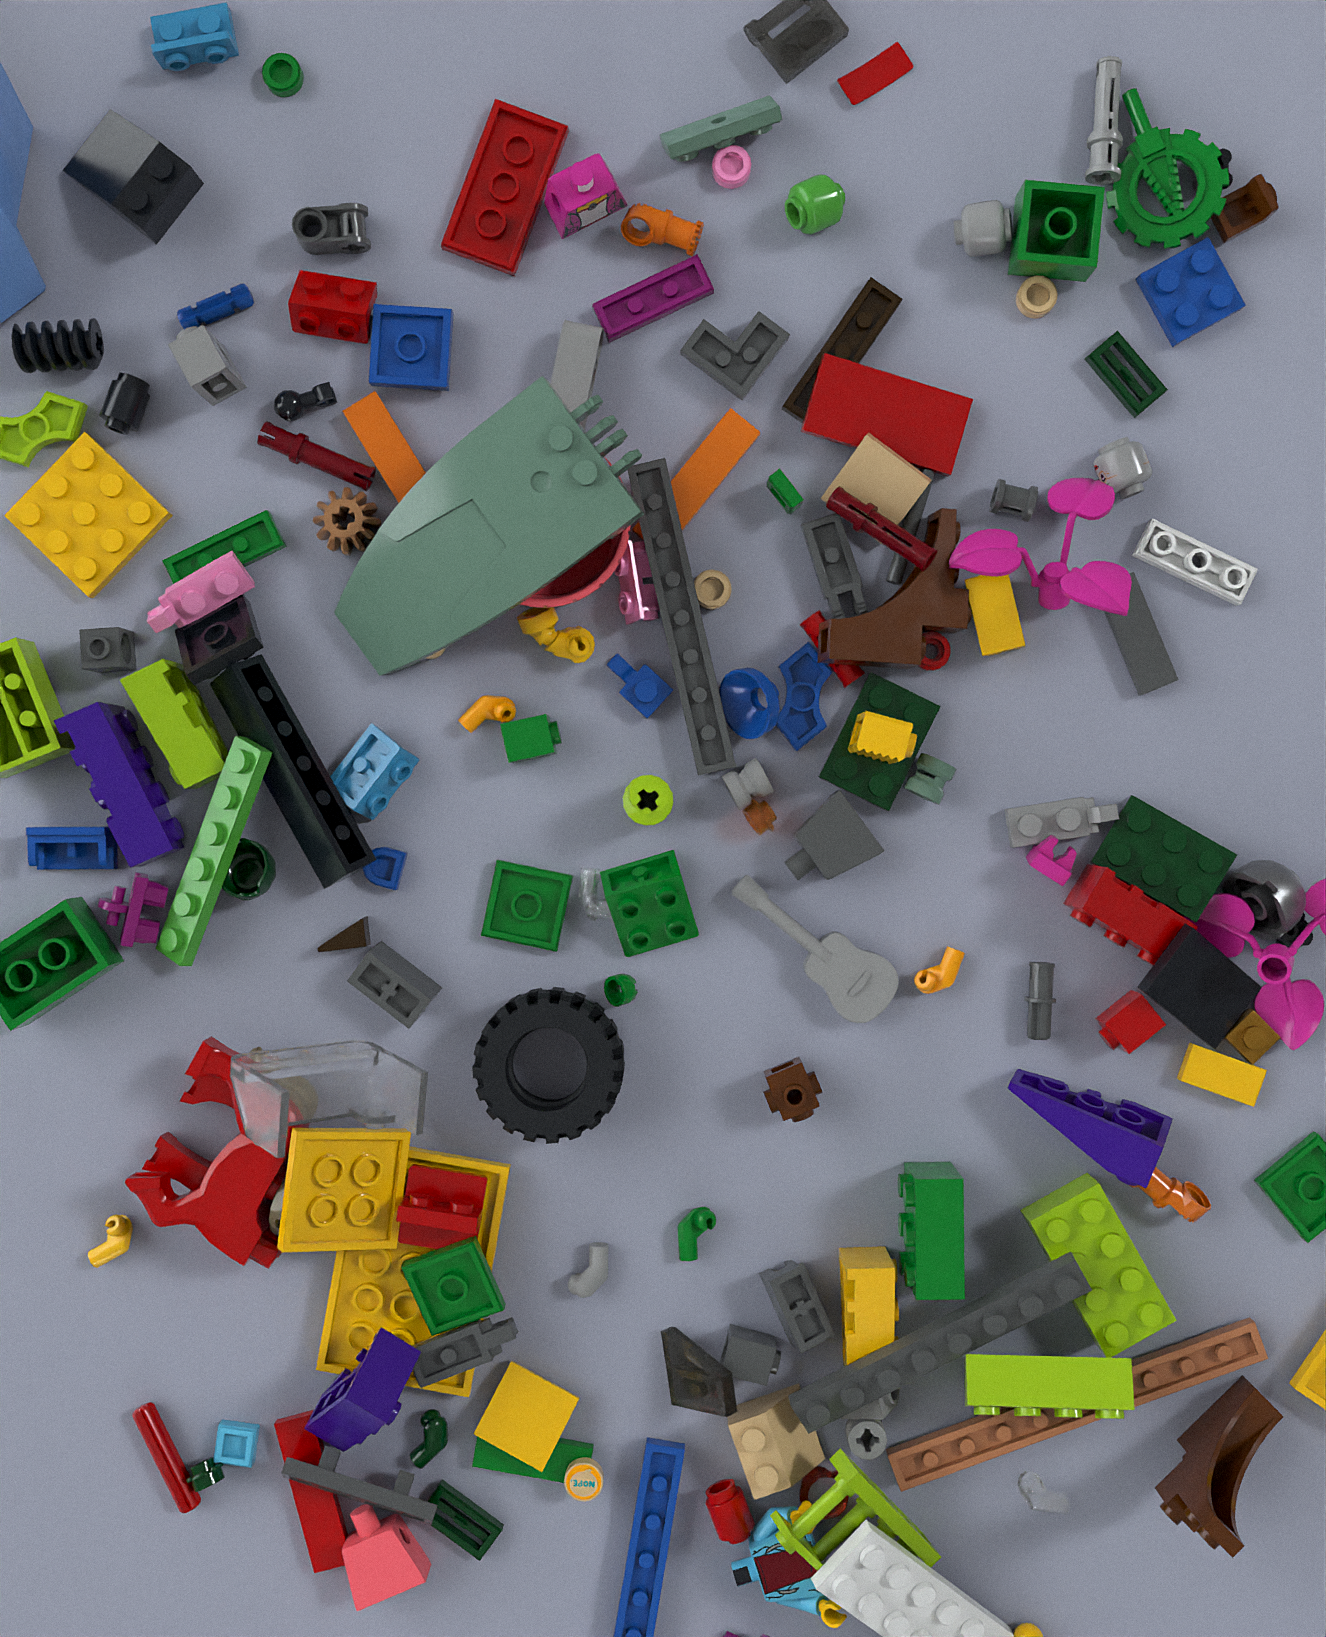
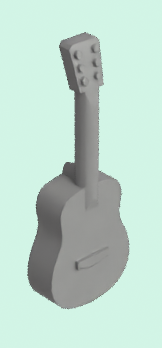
M745 875L732 890V895L753 910H759L809 952L803 963L805 973L812 981L824 988L831 1004L843 1018L855 1023H866L876 1018L887 1008L896 994L899 983L898 974L888 960L875 952L855 947L846 936L837 931H831L818 940L768 898L769 895L749 875Z

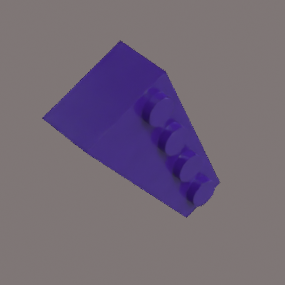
M96 702L54 720L59 733L68 731L75 744V749L71 750L70 754L77 767L81 765L87 773H90L93 781H91L89 790L95 802L104 810L109 809L111 816L107 817L106 823L130 868L144 866L185 848L181 840L184 838L183 828L176 817H171L166 805L169 802L168 793L163 784L155 780L151 767L154 766L152 756L144 745H140L135 733L138 731V724L130 710H125L124 706Z

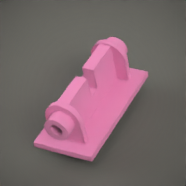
M628 540L624 555L614 571L615 575L619 576L621 592L618 602L621 613L625 615L626 625L641 619L643 621L659 619L658 612L660 611L654 584L643 585V578L652 577L644 541L632 543V540Z

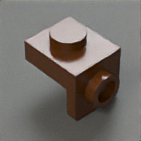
M1258 174L1245 186L1222 197L1227 199L1220 216L1213 214L1211 220L1223 243H1226L1266 222L1278 210L1276 191L1270 183L1265 181L1262 174Z

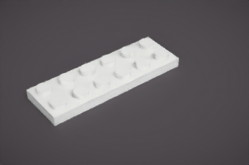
M867 1520L857 1528L811 1577L816 1590L883 1637H1014V1630Z

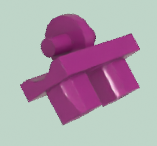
M135 872L128 902L123 901L126 888L122 886H114L111 899L99 898L98 907L109 910L105 924L118 926L120 913H126L119 939L121 946L133 947L134 942L156 943L160 921L140 918L143 904L164 908L169 888L166 885L149 880L147 874Z

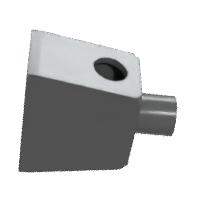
M839 790L831 794L793 834V837L802 849L784 863L797 880H800L815 868L818 869L826 880H829L884 852V849Z

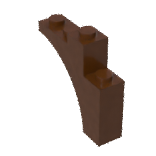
M941 508L928 516L924 543L932 548L934 547L938 552L931 565L924 572L919 567L914 566L911 574L894 595L869 613L842 619L831 618L819 624L817 663L910 669L921 665V660L926 653V639L922 636V632L933 631L954 634L967 629L972 618V610L968 601L969 589L954 588V584L959 576V568H949L950 557L959 542L961 533L960 523L956 521L957 509Z
M1243 1375L1177 1439L1186 1451L1182 1456L1183 1460L1155 1487L1164 1501L1160 1508L1176 1525L1183 1521L1194 1533L1197 1531L1210 1547L1215 1550L1220 1545L1232 1558L1244 1547L1239 1537L1235 1520L1237 1495L1242 1479L1261 1443L1283 1418L1282 1414Z

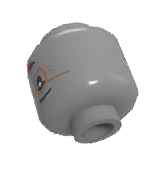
M1125 437L1098 449L1099 456L1095 459L1093 466L1101 482L1113 487L1114 493H1119L1121 499L1129 498L1145 490L1142 483L1151 477L1152 468L1141 443L1130 442L1128 437Z

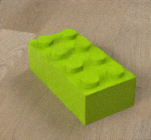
M1083 1174L1020 1210L1049 1262L1070 1251L1073 1254L1092 1291L1072 1300V1303L1095 1344L1106 1358L1117 1355L1177 1321L1102 1187L1090 1174Z
M966 1354L964 1356L965 1406L974 1407V1415H1000V1407L1014 1408V1416L1038 1417L1041 1416V1409H1054V1417L1083 1418L1082 1410H1095V1418L1124 1419V1411L1135 1410L1132 1358Z

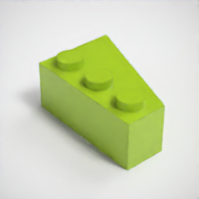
M161 659L120 679V682L150 730L155 743L168 760L169 771L174 781L179 786L182 785L184 789H197L218 779L229 751L197 686H194L185 675L183 664Z

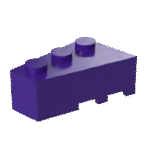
M382 1327L375 1334L369 1350L363 1348L357 1354L356 1360L360 1362L353 1371L345 1368L324 1391L304 1428L342 1452L347 1451L355 1444L361 1445L370 1434L376 1435L383 1425L389 1426L395 1420L402 1406L398 1399L421 1354V1351Z

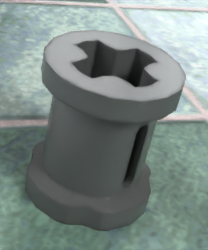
M998 479L991 498L989 512L997 514L998 511L1021 516L1022 521H1030L1037 501L1038 487L1031 486L1029 489L1006 484L1005 480Z

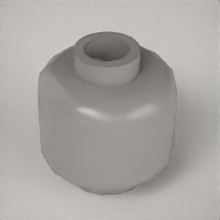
M998 200L965 205L961 213V220L954 221L956 245L964 244L965 252L970 257L1003 252L1006 242L1012 241L1010 208L1004 209L1002 203Z

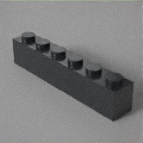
M260 654L228 666L210 683V686L238 736L247 737L273 752L263 780L323 888L326 889L354 875L377 860L263 655Z

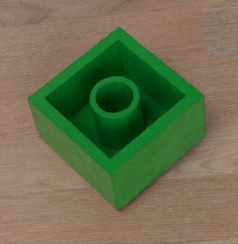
M1025 180L1015 197L1008 275L1027 277L1037 275L1045 276L1049 279L1086 282L1097 268L1105 187Z

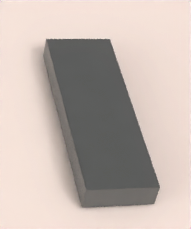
M1132 572L1130 573L1132 584L1127 616L1106 611L1104 613L1137 693L1140 696L1178 680V677L1135 573Z

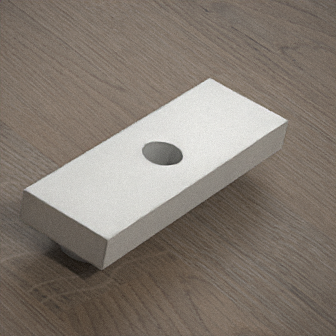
M1155 519L1148 521L1132 554L1133 557L1236 606L1242 604L1258 570ZM1193 556H1196V557L1199 558V560H1200V567H1199V568H1198V567H1195V566L1193 565V563H1192V557H1193Z

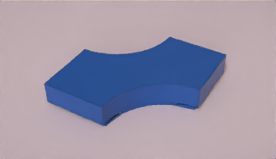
M807 642L778 666L786 684V699L775 726L795 751H798L827 727L820 713L819 696L824 682L833 671L827 664L817 663L818 652L810 642Z

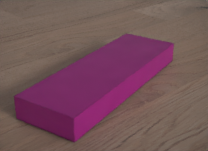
M698 254L593 303L592 308L601 327L604 328V334L610 343L714 294V288Z

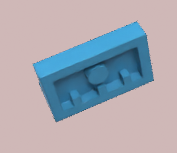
M227 2L150 17L155 44L151 45V50L163 70L182 71L189 68L192 64L202 62L218 64L225 62L229 57L239 56L231 10Z
M371 723L330 777L345 804L353 811L373 820L387 807L390 798L400 785L411 776L413 768L419 762V758L404 749L383 730Z

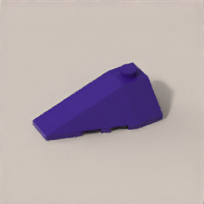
M1017 1069L1007 1089L1106 1171L1116 1175L1117 1179L1131 1186L1139 1185L1147 1188L1164 1148L1173 1118L1122 1099L1120 1105L1104 1101L1101 1098L1100 1092L1087 1089V1092L1075 1093L1070 1091L1068 1085L1063 1081Z

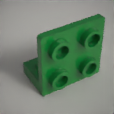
M674 850L600 871L605 899L626 957L688 940L699 935Z

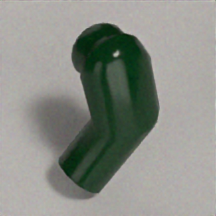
M430 1409L421 1416L420 1424L424 1427V1441L409 1454L411 1461L419 1469L425 1467L437 1456L448 1442V1423L445 1417H441L440 1412L436 1409Z

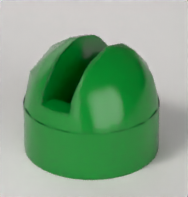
M625 973L608 977L604 983V993L608 1002L615 1007H619L633 1001L638 993V989H635L634 985L636 980L631 975Z

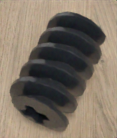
M96 318L89 319L88 330H85L80 319L73 321L72 331L69 330L65 320L58 321L57 332H54L49 321L42 322L41 333L38 332L33 321L26 323L25 333L22 332L17 324H14L12 328L11 339L14 358L18 366L26 373L36 372L37 369L44 373L51 371L52 368L62 372L67 370L68 367L73 371H79L83 366L88 370H95L100 365L104 355L102 332Z

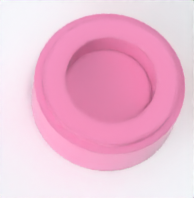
M737 145L720 148L714 155L712 162V174L715 181L727 189L741 187L747 182L751 173V158L747 151Z

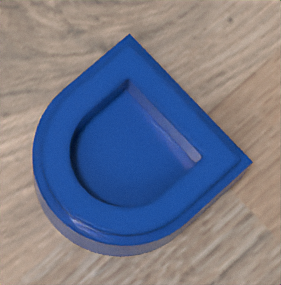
M389 847L373 849L372 852L377 860L363 868L365 877L375 885L398 890L408 852Z

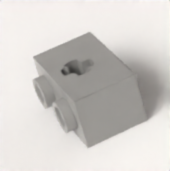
M204 325L182 330L176 336V340L168 344L190 386L211 405L214 406L247 388L226 348Z

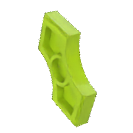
M46 391L39 404L27 414L13 418L0 416V459L29 468L35 455L47 445L59 441L75 442L79 437L88 405Z

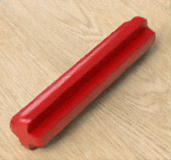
M152 1402L145 1403L132 1413V1417L179 1511L183 1514L187 1513L199 1505L201 1497L198 1492H195L192 1483H187L186 1479L190 1475L155 1405Z

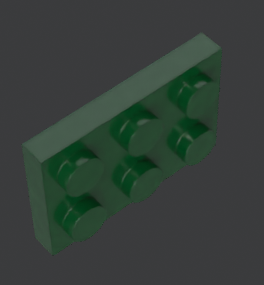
M870 672L818 777L877 807L889 811L941 706ZM869 711L913 723L911 733L917 734V740L911 758L906 757L900 762L888 764L887 761L881 762L880 759L866 758L864 754L858 756L856 752L850 753L848 747L857 715Z
M1131 795L1120 812L1119 819L1112 825L1090 863L1108 867L1116 873V878L1130 886L1131 884L1137 886L1144 891L1143 894L1157 902L1163 903L1176 913L1196 923L1237 857V854Z

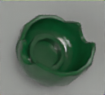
M240 838L222 885V889L227 895L241 900H252L269 890L276 877V861L269 850L256 841Z

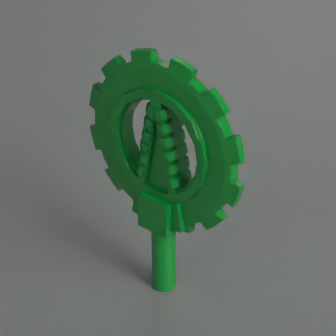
M1137 88L1130 89L1122 95L1137 136H1135V141L1125 149L1128 153L1122 163L1118 162V168L1121 169V178L1119 181L1114 182L1113 191H1106L1108 209L1115 208L1118 218L1113 223L1122 234L1129 231L1136 236L1134 243L1150 248L1152 242L1164 243V249L1181 246L1180 240L1191 235L1197 239L1209 230L1210 227L1206 223L1213 214L1220 216L1227 200L1222 198L1221 194L1222 187L1229 186L1228 168L1221 169L1218 159L1222 156L1221 151L1213 142L1208 146L1199 140L1200 133L1185 129L1183 134H1170V128L1160 130L1157 126L1152 128ZM1176 161L1182 162L1191 168L1197 179L1198 186L1195 198L1186 209H1184ZM1142 177L1158 202L1162 205L1164 211H1166L1168 217L1152 215L1138 201L1137 190Z

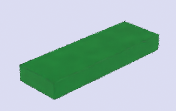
M265 510L162 561L174 584L230 551H233L242 565L246 567L287 546L271 513Z
M477 1436L472 1467L564 1483L566 1469L569 1464L575 1459L582 1457L592 1459L594 1444L559 1438L545 1468L541 1472Z

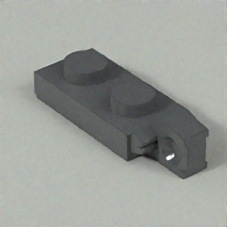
M490 1317L483 1320L479 1319L412 1345L421 1351L413 1368L419 1387L423 1388L492 1361L494 1356L502 1353L501 1344L516 1339L518 1329L513 1317L493 1325Z

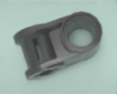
M342 203L335 206L304 207L298 210L292 218L293 232L300 246L309 254H359L371 249V241L366 238L365 218L368 217V207L366 205ZM319 225L322 227L317 236H304V232L309 226Z

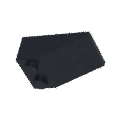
M111 109L63 169L68 176L156 245L204 184L189 164L161 142Z

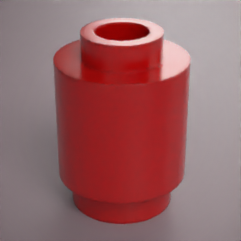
M724 1479L712 1484L705 1492L707 1496L705 1504L721 1541H729L730 1544H738L750 1537V1531L754 1528L755 1522L741 1487L736 1486L733 1479Z

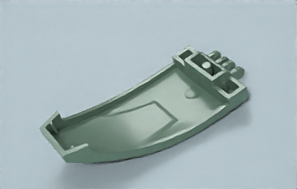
M541 376L451 448L422 476L390 513L359 560L334 611L337 618L379 676L421 663L420 660L454 644L494 621L543 589L608 539H613L644 515V512L619 479L621 474L641 459L642 454L638 449L629 451L615 464L610 466L604 456L620 446L628 437L627 433L621 428L597 446L594 443L616 426L618 421L614 415L603 418L587 432L580 425L584 419L595 413L602 405L603 400L599 395L589 398L570 412L549 381Z

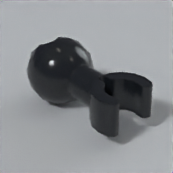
M326 382L302 394L292 390L280 392L274 400V410L281 418L287 421H295L302 416L305 409L315 406H330L336 404L337 400L330 382Z

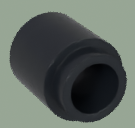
M120 372L117 380H112L99 414L102 419L106 420L104 426L122 435H128L129 430L138 431L150 399L148 394L150 385L138 377Z

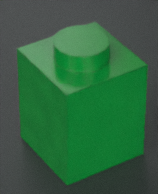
M547 714L500 724L508 763H517L557 754L556 745L562 744L558 722H550L549 715Z

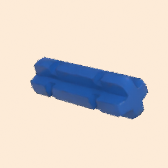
M239 284L230 288L231 292L228 294L222 291L196 302L197 307L192 308L189 305L178 310L177 316L183 329L193 326L200 327L202 322L208 325L234 314L236 308L243 310L252 306L254 299L249 288L245 284Z

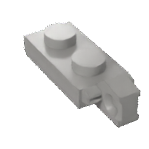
M1077 797L1004 809L1009 843L1012 848L1039 844L1049 835L1056 836L1058 840L1090 836V833L1099 832L1098 823L1119 819L1117 804L1095 806L1094 797Z

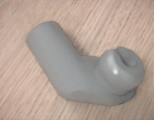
M593 1242L589 1244V1267L582 1274L576 1273L569 1278L568 1288L572 1294L578 1295L580 1298L590 1297L607 1280L608 1243Z

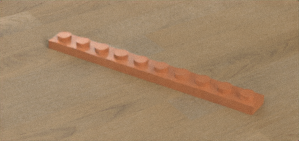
M1249 1317L1133 1359L1134 1407L1268 1359L1256 1323ZM1001 1407L1000 1415H979L885 1450L902 1492L1101 1419L1095 1418V1410H1082L1083 1418L1054 1417V1409H1041V1416L1030 1417L1014 1416V1408Z

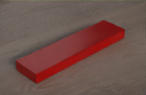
M314 1410L280 1418L274 1423L284 1464L286 1458L290 1457L318 1466L324 1451L323 1440L304 1429ZM289 1479L314 1573L345 1566L342 1547L348 1533L338 1496Z

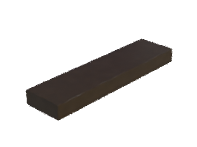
M870 277L783 404L782 410L803 424L822 355L827 353L860 364L903 299Z

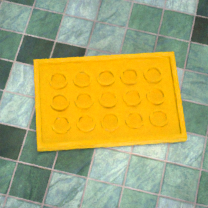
M409 1146L403 1198L406 1192L409 1168L412 1164L487 1176L488 1181L478 1242L492 1271L511 1164ZM397 1241V1249L336 1251L316 1370L340 1374L345 1368L353 1371L360 1363L356 1360L357 1354L363 1348L369 1350L375 1334L381 1327L411 1346L442 1334L431 1335L401 1269L403 1261L437 1249L403 1244ZM475 1368L423 1388L419 1387L412 1370L405 1386L469 1397Z

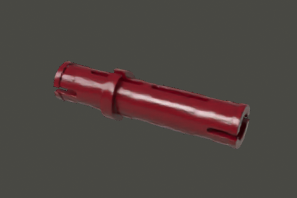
M268 421L263 424L260 431L275 437V439L267 435H258V445L288 456L289 461L299 464L302 462L362 488L366 492L370 489L373 481L359 476L358 473L368 478H375L376 468L309 441V436L303 433L295 435Z
M840 486L830 495L826 503L827 509L834 511L852 523L853 530L860 534L863 532L867 533L890 550L919 567L923 572L935 559L938 552L937 549L930 547L904 528L877 512L878 507L874 504L868 503L866 505Z

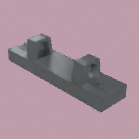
M325 1446L318 1466L290 1457L286 1458L281 1472L283 1478L432 1525L438 1505L409 1496L415 1476L413 1473L400 1470L392 1491L336 1473L335 1469L341 1453L340 1450Z

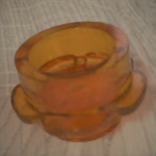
M752 799L750 805L742 810L746 820L759 836L768 830L773 832L774 826L772 822L777 820L774 811L765 800L758 803L755 799Z

